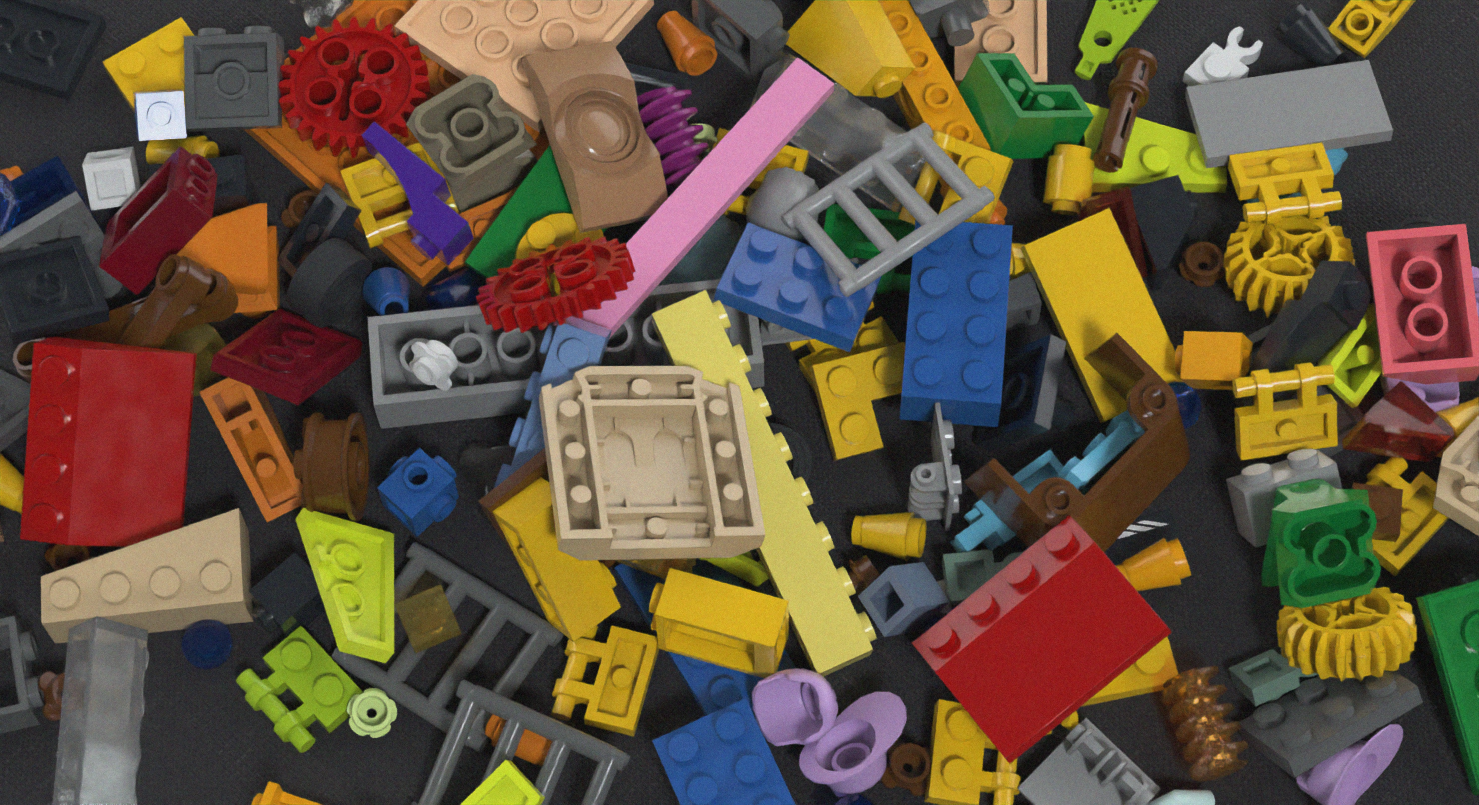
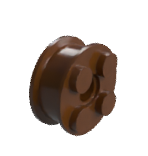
M313 413L310 417L304 418L302 428L303 449H296L294 454L295 478L303 479L301 510L306 508L310 512L348 514L352 521H360L367 504L370 475L369 442L364 418L360 413H351L348 420H325L322 413Z

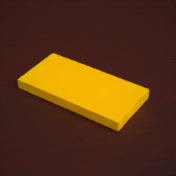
M1110 208L1021 247V251L1062 340L1066 341L1065 347L1100 423L1128 410L1127 403L1084 358L1115 333H1118L1158 373L1172 390L1187 385L1180 379L1181 374L1176 373L1175 349Z

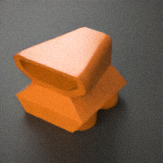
M267 203L253 204L213 217L177 254L202 264L205 269L215 270L228 279L234 286L239 298L238 306L234 313H241L248 318L258 319L265 317L272 310H277L280 307L279 262L277 261L279 257V242L276 226H267Z

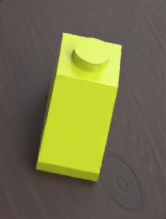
M1370 303L1356 330L1349 329L1318 360V366L1332 365L1335 382L1334 384H1328V386L1351 408L1359 405L1382 373L1374 303Z

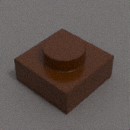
M1353 483L1350 489L1368 490L1369 507L1375 512L1377 519L1372 539L1397 542L1400 536L1403 489Z

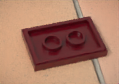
M278 309L215 353L210 370L299 405L360 358L363 342L328 327L319 328L305 318Z

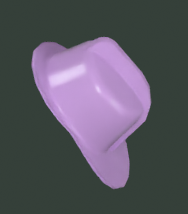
M874 692L859 698L848 706L836 718L832 729L823 738L807 744L800 754L799 767L804 776L814 783L827 784L838 797L863 792L873 787L882 778L886 770L887 750L901 735L907 721L906 706L899 696L891 692Z
M1390 724L1381 729L1368 742L1358 740L1297 776V785L1321 805H1355L1358 798L1382 774L1394 758L1403 739L1402 727L1399 724Z

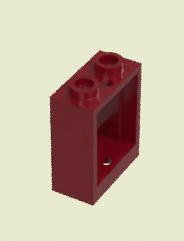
M180 146L107 222L99 267L138 295L157 275L164 260L172 254L177 255L212 219L218 174L215 173L210 162L199 154H190Z

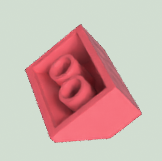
M1466 224L1367 232L1366 242L1383 377L1425 385L1475 381L1479 375V320Z

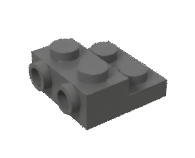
M692 0L693 24L715 41L717 53L756 87L761 85L767 78H775L783 72L789 63V56L783 52V47L789 39V32L783 28V16L775 3L771 0Z
M248 26L244 28V34L226 35V30L222 28L198 29V36H184L186 129L194 132L282 128L279 82L284 80L280 71L281 65H284V39L277 33H272V28L268 26Z
M77 191L0 236L1 255L80 236L104 298H110L117 294L123 285L99 267L105 235Z

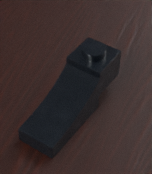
M1321 261L1300 301H1285L1245 377L1250 376L1251 371L1268 369L1269 373L1294 370L1296 364L1311 362L1314 366L1349 329L1356 330L1373 299L1372 284L1350 261ZM1297 389L1273 393V402L1291 400Z

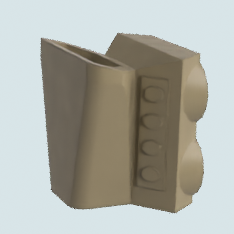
M471 74L416 107L406 123L445 176L460 213L502 196L522 184L538 162L537 158L529 150L537 145V143L525 129L522 118L511 111L499 95L496 84L485 76Z

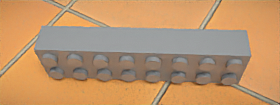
M721 279L657 286L610 337L600 366H671L652 325V313L704 290L707 291L711 302H716L713 300ZM722 304L731 324L730 328L725 329L732 347L738 344L742 346L750 363L751 371L745 373L751 388L764 387V359L758 317ZM479 305L368 317L373 404L381 429L529 413L532 402L524 399L533 371L542 373L547 355L540 353V347L547 327L544 330H539L538 326H533L525 333H521L519 327L508 333H505L503 327L493 330L491 324L486 325ZM430 340H436L445 344L455 354L458 366L449 376L452 382L449 390H440L436 385L423 383L411 370L409 363L414 359L411 347L415 342L419 341L426 344Z

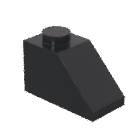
M1179 175L1125 189L1120 213L1152 292L1160 290L1189 237L1194 217L1198 215L1195 197L1191 190H1184Z

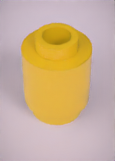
M1071 144L1054 146L1053 155L1048 157L1043 197L1044 203L1052 205L1051 212L1060 215L1077 216L1080 215V208L1090 207L1095 168L1094 160L1091 159L1092 150L1090 148Z

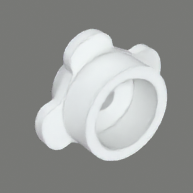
M430 340L426 344L419 341L415 342L411 347L414 353V359L409 363L411 370L423 383L436 385L440 390H449L452 386L449 376L458 366L455 354L445 344L436 340Z

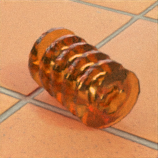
M1217 666L1195 668L1179 673L1163 684V688L1166 689L1161 695L1162 702L1166 706L1172 707L1168 714L1169 721L1173 725H1179L1175 733L1176 739L1180 743L1187 744L1183 749L1182 755L1187 762L1194 763L1190 768V776L1193 780L1200 782L1227 776L1246 767L1249 763L1247 760H1239L1237 755L1249 747L1248 742L1245 740L1231 741L1230 736L1242 728L1240 722L1224 723L1223 720L1226 715L1235 709L1233 704H1217L1216 699L1227 691L1226 685H1210L1208 682L1219 674L1220 670Z

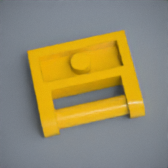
M932 130L934 134L932 139L947 155L950 152L961 157L958 167L979 189L985 185L994 194V201L964 222L989 224L1013 160L940 131ZM925 161L915 190L929 204L940 175ZM950 186L939 214L961 200L960 196ZM903 206L898 219L915 225V218Z
M420 143L406 147L445 178ZM376 158L340 170L350 199L361 209L358 219L369 248L384 244L382 240L384 238L410 229L407 220L413 215L412 209L375 221L373 212L408 200L393 176ZM450 191L451 196L447 199L445 204L459 214L453 195Z

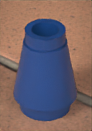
M386 267L373 271L366 278L363 285V297L367 304L380 316L408 313L410 284L407 277L395 268Z

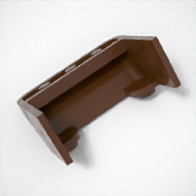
M1115 333L1091 351L1084 359L1126 401L1130 416L1145 433L1085 495L1072 483L1059 477H1052L1042 481L1028 493L995 458L976 470L964 481L1028 548L1070 515L1101 550L1105 552L1185 468L1189 461L1190 448L1174 391L1118 333Z

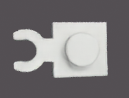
M1240 26L1236 27L1229 33L1225 49L1223 50L1213 42L1184 72L1183 82L1188 86H1196L1247 78L1250 68L1246 65L1252 64L1258 59L1263 42L1257 40L1250 48L1240 47L1237 43L1242 39L1244 29Z

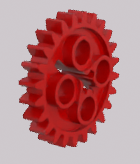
M352 16L349 28H342L340 22L334 19L332 32L327 33L320 26H316V40L312 41L303 36L299 38L303 52L289 50L287 52L291 65H281L280 67L284 80L279 82L282 97L279 99L283 114H286L288 126L290 129L297 128L299 139L302 142L312 137L313 146L316 151H320L329 143L333 157H337L343 147H348L351 157L356 158L359 147L366 146L362 134L373 122H376L390 135L396 133L404 138L409 137L406 122H408L414 109L427 101L425 93L431 91L429 78L426 77L429 75L425 60H422L419 46L410 45L409 36L406 32L396 37L393 24L391 23L386 25L381 31H378L375 18H371L365 28L359 27L356 16ZM365 54V56L362 59V62H360V65L358 67L361 55ZM339 60L346 61L340 65H331L332 63ZM390 69L388 73L375 74L379 70ZM347 92H351L350 100ZM326 99L333 100L331 103L326 105H317L319 102ZM350 107L348 118L342 121ZM370 108L378 109L371 114H362V112Z
M586 237L577 243H573L572 239H570L561 247L556 248L553 244L548 245L544 252L531 251L529 252L530 257L512 260L513 264L509 268H499L497 270L499 276L487 278V285L478 289L480 295L476 296L486 325L491 324L493 330L503 327L505 333H508L519 327L520 332L525 333L533 326H538L539 330H544L549 323L556 322L559 326L564 325L566 319L571 316L579 319L583 318V311L590 309L599 310L602 308L601 303L603 301L617 299L615 292L628 289L627 282L634 280L633 273L636 270L629 249H627L625 243L619 244L618 239L607 242L606 237H601L591 242L590 237ZM552 273H555L560 287V295L558 296L552 281Z

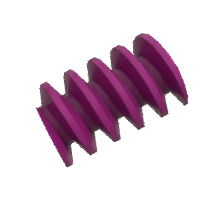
M664 87L637 96L638 107H643L639 112L643 125H650L645 131L651 141L655 143L654 145L662 160L664 178H668L665 180L667 192L675 191L703 161L699 159V155L709 149L708 142L693 141V137L704 130L703 125H688L687 122L688 119L698 113L697 107H682L681 104L692 96L691 89L677 90L676 87Z

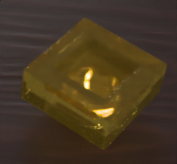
M441 584L394 604L415 654L462 634Z

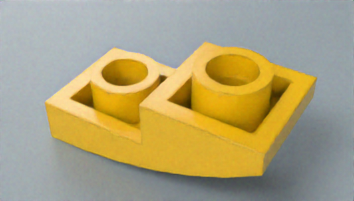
M1350 0L1328 29L1337 41L1365 58L1386 37L1416 0Z

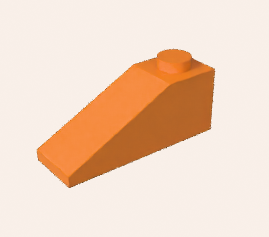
M229 377L200 391L201 397L266 522L301 506L303 479L295 478L294 457L264 391Z

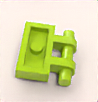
M302 626L298 627L263 657L265 664L273 672L272 675L267 679L261 680L250 668L243 671L236 679V683L245 691V700L255 711L262 710L275 724L274 732L283 742L290 741L300 753L310 749L316 741L306 729L317 720L330 734L350 716L347 713V706L351 698L356 694L361 695L363 693ZM287 689L302 703L296 710L289 711L278 699V696Z

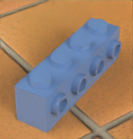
M573 316L567 318L564 325H557V327L548 325L540 347V353L547 355L542 373L533 371L524 399L531 401L532 404L527 419L518 417L509 445L517 449L511 466L503 463L495 487L545 448L539 405L541 388L550 383L552 388L572 380L574 373L588 366H600L612 330Z

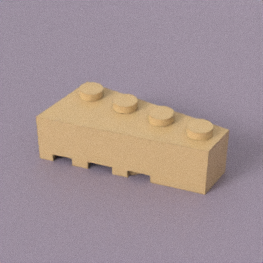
M239 508L41 576L42 625L56 644L253 622V614L251 613L253 611L252 597L249 592L252 589L249 530Z

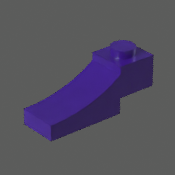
M373 122L362 134V138L368 152L393 176L410 202L413 215L407 220L413 235V239L410 242L427 259L433 260L437 256L449 266L474 238L469 223L445 204L451 196L445 178L376 122Z

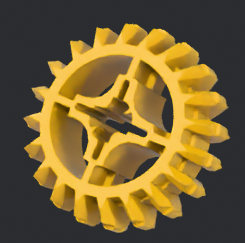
M1305 215L1282 218L1281 223L1265 225L1263 221L1240 222L1236 232L1230 234L1227 250L1224 253L1223 267L1225 268L1227 286L1233 289L1236 301L1247 300L1249 311L1262 308L1265 311L1266 317L1269 318L1274 313L1279 314L1286 300L1300 301L1316 271L1315 269L1321 261H1350L1355 266L1351 239L1344 237L1342 226H1331L1328 216L1318 219H1307Z
M1387 587L1374 588L1371 594L1305 608L1284 605V608L1279 610V620H1277L1278 646L1281 647V656L1288 659L1289 666L1301 668L1302 674L1310 675L1317 673L1322 680L1335 677L1339 678L1341 682L1346 678H1357L1362 681L1365 676L1369 675L1378 678L1382 677L1384 670L1392 672L1399 670L1400 664L1410 661V653L1414 651V641H1417V625L1415 624V616L1412 613V605L1404 601L1403 595L1391 593L1390 588Z

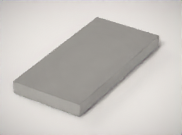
M1369 60L1186 87L1185 99L1206 168L1228 165L1229 155L1321 142L1325 150L1391 141L1393 128Z

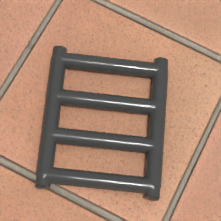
M414 542L411 544L406 555L410 560L394 580V614L426 570L450 584L387 672L366 658L340 652L338 647L333 651L331 658L348 672L372 687L384 691L386 696L447 734L454 714L445 709V707L457 692L459 683L466 679L507 620L531 635L492 690L508 699L512 698L547 646L555 647L561 641L563 633L552 626L551 623L431 549ZM467 595L490 609V611L427 698L405 684L404 681ZM479 708L465 746H469L478 753L484 751L489 741V737L485 735V729L492 713Z
M462 680L458 685L456 696L461 698L459 706L419 803L413 802L411 805H440L479 708L506 720L480 785L505 760H511L512 762L525 729L552 741L534 784L545 797L541 805L549 804L571 750L598 762L581 805L604 804L617 770L623 771L630 761V754L480 685Z

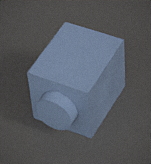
M924 562L890 566L858 596L884 637L918 632L950 603Z

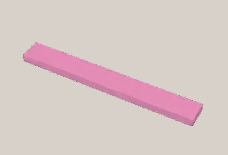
M797 57L626 243L636 270L633 273L634 280L627 282L628 289L615 292L617 299L603 301L601 303L602 308L599 310L590 309L583 311L584 317L580 319L612 330L611 337L834 92V83ZM554 322L552 325L557 327L558 324Z

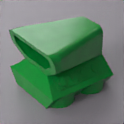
M1311 479L1277 487L1261 572V581L1264 587L1279 586L1281 605L1305 608L1371 594L1380 576L1381 566L1379 560L1373 554L1372 535L1376 529L1377 519L1375 512L1369 507L1368 490L1336 489L1323 479Z

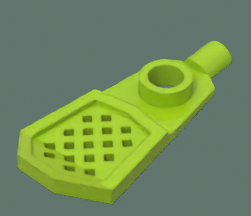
M1096 0L1078 46L1083 57L1075 69L1076 75L1084 80H1090L1099 64L1111 63L1159 0ZM1097 38H1106L1111 44L1102 47L1097 45L1095 40Z

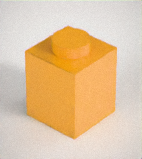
M1184 331L1183 345H1178L1175 353L1176 373L1181 374L1180 379L1192 389L1233 390L1232 380L1245 377L1251 367L1253 343L1243 333Z

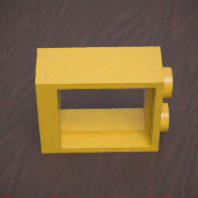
M673 568L669 569L665 584L656 583L651 596L649 612L654 613L651 629L657 631L659 649L761 678L777 673L789 636L788 600Z

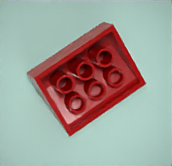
M50 337L34 343L20 540L62 545L128 547L183 528L197 353L61 337Z
M1069 515L913 641L912 644L1003 757L1011 764L1172 632L1094 540Z

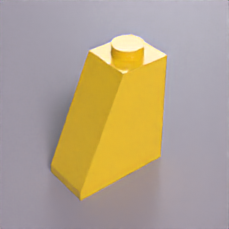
M815 0L788 31L789 39L786 45L855 96L889 97L901 88L902 81L915 68L878 0Z

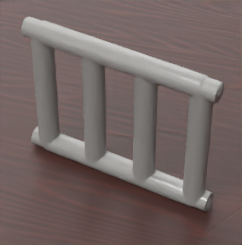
M925 122L879 150L782 216L784 225L790 230L797 228L841 280L838 282L841 293L846 297L863 289L982 210L995 199L990 189L985 185L979 189L932 139L934 134L931 127ZM914 150L919 152L961 198L960 201L939 215L893 166L894 163ZM875 176L881 180L921 225V227L898 242L853 192V190ZM835 202L841 206L881 252L857 269L813 218Z

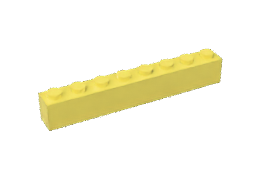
M704 290L652 313V325L671 366H689L702 371V379L726 389L729 382L740 386L765 529V538L762 546L756 548V551L778 598L789 601V622L811 670L824 677L870 656L873 651L870 642L877 639L873 626L865 612L857 614L849 596L856 593L852 581L844 566L836 569L828 553V551L834 549L831 536L823 521L815 524L807 508V506L813 504L810 491L802 476L794 479L786 463L793 459L789 446L781 432L773 435L766 420V417L772 415L769 403L761 388L752 390L745 375V373L751 371L750 363L742 346L738 344L732 347L725 329L730 328L731 324L721 301L718 300L712 303L707 291Z

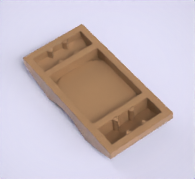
M608 41L525 56L522 63L579 232L584 233L648 220L668 199L660 154L647 135L639 114L635 81L613 43Z

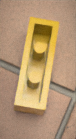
M540 477L492 511L548 622L574 642L621 608L613 591V588L617 586L616 580L603 563L598 560H579L558 550L550 483Z

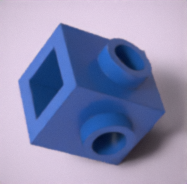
M421 448L410 457L404 456L399 459L389 470L387 479L377 487L383 507L416 537L434 521L441 522L448 517L456 506V500L459 498L454 480L457 474L442 457L436 455L432 459Z

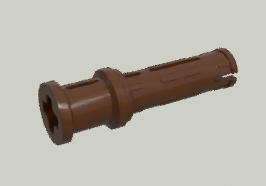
M1127 48L1118 55L1116 62L1118 74L1110 82L1107 93L1111 104L1098 147L1093 156L1094 165L1101 171L1114 173L1118 171V168H1122L1137 112L1148 102L1150 94L1148 83L1156 75L1158 62L1150 52L1144 49Z

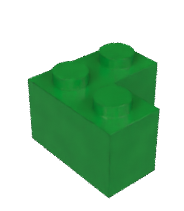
M977 53L958 88L988 142L991 151L1011 159L1048 158L1053 155L1055 145H1078L1094 118V115L1073 85H1035L1015 53Z

